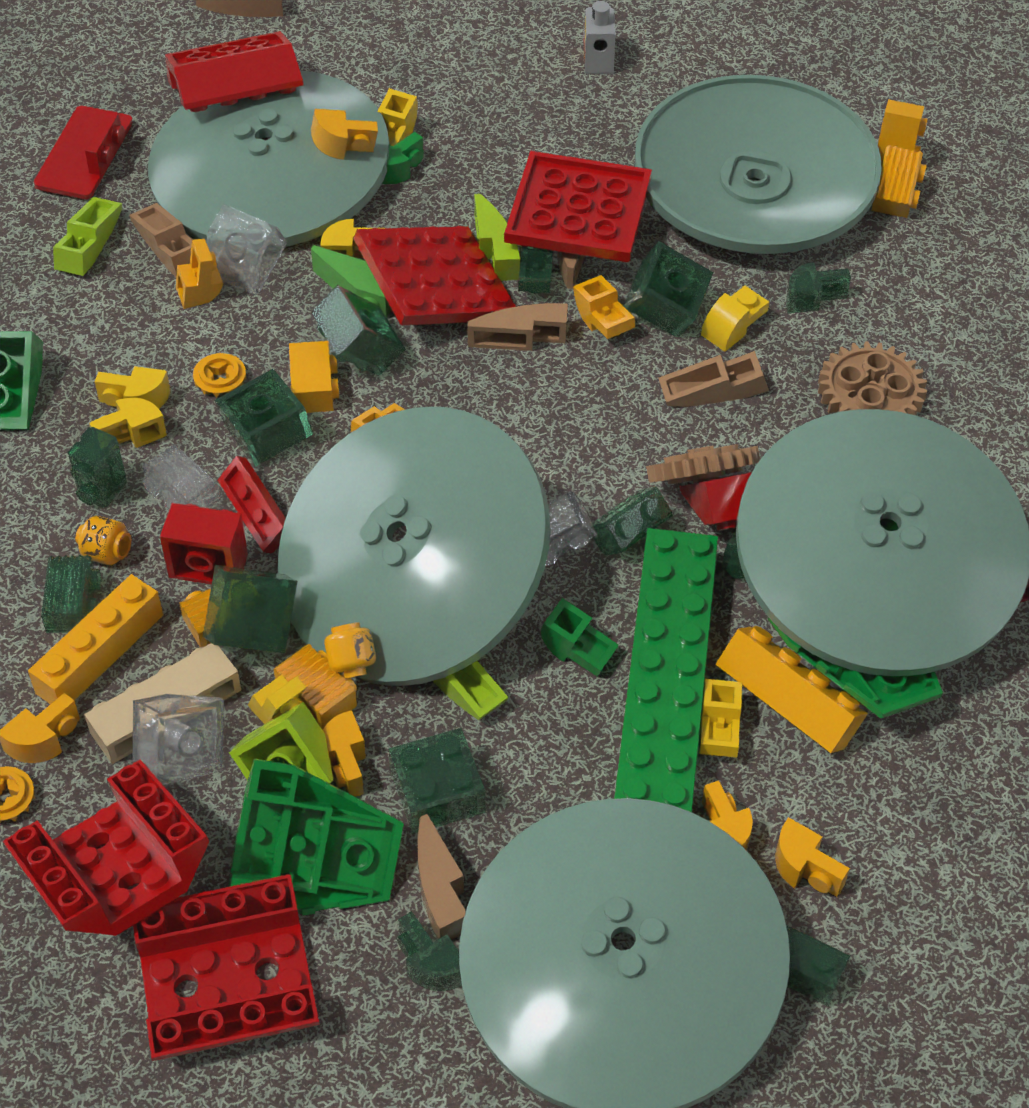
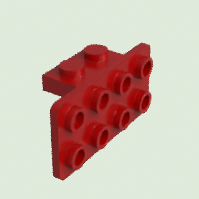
M83 105L76 107L34 179L35 188L85 200L92 198L133 124L132 117L119 112Z

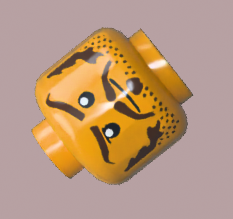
M93 516L80 525L75 537L79 552L83 558L105 565H114L120 559H124L130 551L132 541L131 535L128 533L124 523L101 516Z
M360 622L331 628L332 634L328 635L324 640L330 669L333 672H343L345 679L366 675L365 667L373 665L376 661V653L370 630L365 627L361 628Z

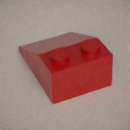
M752 472L680 486V490L704 525L716 524L717 530L736 527L740 501Z

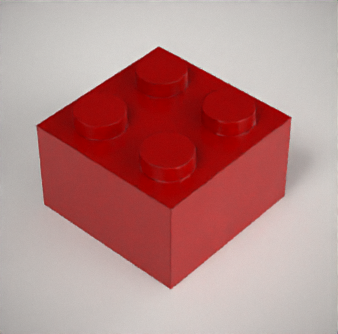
M171 503L160 534L168 577L218 585L225 577L241 575L248 557L242 514L226 509L203 508L194 504Z

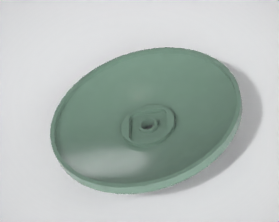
M301 70L304 85L296 87V91L280 94L278 91L267 93V97L258 100H251L249 97L237 99L238 102L229 106H221L220 103L208 105V109L200 112H191L190 109L185 110L181 106L163 125L151 148L148 162V177L153 196L161 207L182 222L187 235L195 239H205L206 243L219 247L238 250H265L287 247L319 237L332 224L341 220L351 219L376 194L385 178L390 143L387 126L382 114L377 112V106L363 92L349 83L325 74ZM314 109L345 110L346 120L377 122L378 133L374 152L346 150L344 160L330 157L321 152L315 146L311 137ZM270 137V139H268V140H266V141L263 140L262 138Z
M766 75L717 77L692 84L670 95L653 109L642 124L636 141L634 163L635 167L652 169L646 199L674 227L689 236L717 247L759 254L787 253L813 248L827 243L850 230L864 217L873 204L879 188L882 170L881 156L873 134L862 119L848 106L835 97L812 86L785 78ZM749 178H758L760 181H752Z
M432 406L410 408L381 416L351 432L334 445L310 471L300 486L284 522L278 554V577L284 607L298 635L306 645L310 644L317 652L323 650L326 653L324 640L328 635L332 634L331 628L360 622L361 628H368L372 634L376 661L373 665L365 667L366 675L354 678L373 684L406 686L427 683L449 676L476 662L492 650L520 620L531 603L542 578L549 551L550 512L541 478L526 453L507 433L488 420L463 410ZM401 526H406L407 531L404 538L393 542L394 531Z
M858 409L841 411L811 420L790 431L764 454L751 473L740 501L736 526L737 552L744 577L757 603L770 620L795 643L810 653L849 670L882 676H912L935 672L958 664L982 650L1004 629L1016 611L1026 589L1029 578V528L1023 508L1012 486L999 468L967 439L938 423L916 415L881 409ZM891 519L897 523L899 529L887 531L881 526L880 520Z
M604 799L571 806L548 815L517 835L498 853L478 881L466 909L459 945L461 982L467 1007L486 1047L500 1065L518 1082L538 1096L563 1108H689L703 1102L723 1090L739 1077L765 1046L779 1018L789 978L790 952L785 918L777 895L757 862L736 840L710 821L673 805L642 799ZM625 932L634 937L635 943L630 949L619 950L613 946L612 938L618 933Z

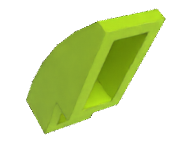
M474 194V217L479 249L485 253L488 259H492L493 269L501 281L520 280L518 246L516 244L504 243V232L507 222L483 195Z
M93 197L68 220L67 234L53 246L54 270L84 276L95 263L111 235L122 211V203Z
M478 661L458 672L433 681L452 701L477 720H481L508 700V696Z

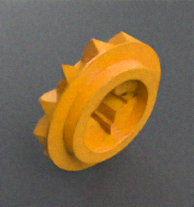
M216 353L204 357L196 364L193 370V379L195 386L201 388L204 395L213 393L217 398L220 393H227L231 396L234 389L242 388V382L246 380V369L243 362L236 356ZM223 373L226 374V378H225V379L222 378V377H219L217 380H214V375H215V374H216V375H219V376L222 375Z
M0 767V795H2L7 784L10 795L13 796L7 797L5 803L0 805V823L8 819L16 821L17 816L23 811L29 812V804L32 799H35L31 778L26 772L16 767Z

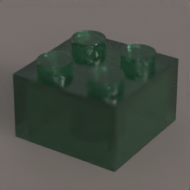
M658 241L642 260L624 307L671 335L680 337L696 320L714 272Z
M339 285L311 312L318 323L317 330L332 346L330 351L333 356L341 362L348 361L354 364L362 372L367 370L376 375H381L406 350L378 305Z
M274 368L215 400L225 427L255 467L314 434L305 407Z
M215 565L203 637L213 645L285 653L298 581L285 574Z
M462 728L388 748L390 772L412 834L418 833L420 817L428 814L436 828L486 813V791Z

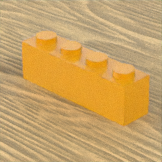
M129 575L28 670L35 694L49 704L54 702L64 692L75 701L163 616L158 591L134 575Z
M759 626L738 628L715 665L737 682H742L745 688L828 752L834 753L844 750L868 715L867 712L859 707L860 702L845 691L840 693L830 685L831 680L822 672L815 669L810 670L800 663L802 658L797 653L786 647L780 648L772 642L773 636Z

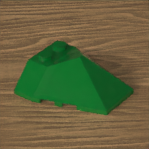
M768 618L788 647L881 719L939 699L943 694L935 672L912 676H882L849 670L810 653L790 639Z
M254 759L244 791L228 887L291 874L298 914H302V916L315 914V911L339 907L343 909L389 901L404 823L295 765Z

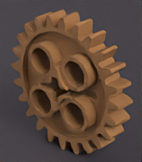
M865 341L864 347L861 349L855 343H852L850 351L840 347L838 355L831 353L829 361H824L818 380V394H822V404H829L827 411L829 414L858 409H881L916 415L917 412H921L927 394L925 389L927 380L922 379L923 369H915L916 360L906 362V352L899 355L894 354V346L886 351L883 350L882 343L880 342L876 348H871L868 341Z
M738 444L718 448L706 446L687 450L688 453L665 457L664 463L646 466L649 483L668 480L669 485L692 480L693 483L719 479V476L743 471L742 466L758 463L760 456L758 446L740 449Z

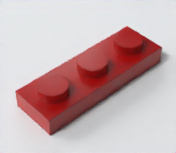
M236 456L217 481L236 511L242 514L243 522L261 550L266 553H273L280 545V538L286 518L247 458Z

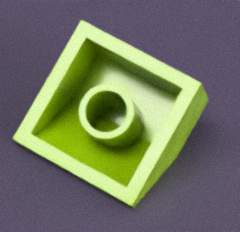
M304 702L247 734L229 752L247 781L254 759L292 764L328 783L333 781L325 733Z

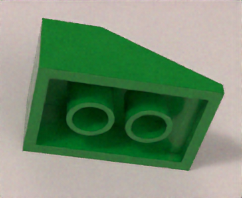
M0 331V430H29L42 375L43 341L32 331Z

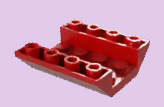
M281 31L165 54L168 82L172 89L177 88L184 109H190L191 112L204 111L208 109V105L220 103L221 106L233 105L238 102L237 99L249 97L251 100H258L267 97V93L278 91L280 94L296 91V87L304 85L292 43Z
M141 759L123 767L118 773L107 778L117 800L115 803L99 810L95 815L75 827L67 829L55 839H51L37 820L28 826L20 828L15 834L3 840L7 850L65 931L113 936L122 933L188 891L209 844L207 835ZM102 844H106L105 846H103V847H101V848H99V849H96L98 846H100V845H102ZM139 883L135 888L127 890L130 886Z
M291 874L178 897L133 925L135 944L141 961L148 1012L146 1024L152 1061L320 1025ZM266 963L274 964L279 968L277 975L269 980L260 979L256 975L258 968ZM191 980L198 984L197 991L190 997H180L175 993L177 986L183 981Z

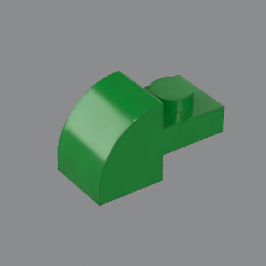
M413 132L396 145L391 146L389 144L387 172L382 184H398L411 178L410 167L418 166L424 158L422 136Z
M562 598L542 625L541 637L543 642L559 660L564 662L568 657L598 677L619 644L590 626L592 617Z

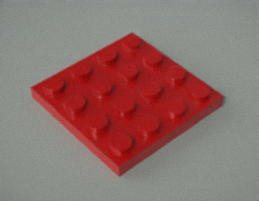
M530 151L504 232V243L630 263L647 197L648 186L651 181L652 169Z
M468 226L356 230L353 239L401 326L468 322L488 313L516 307L485 253L479 249V243Z

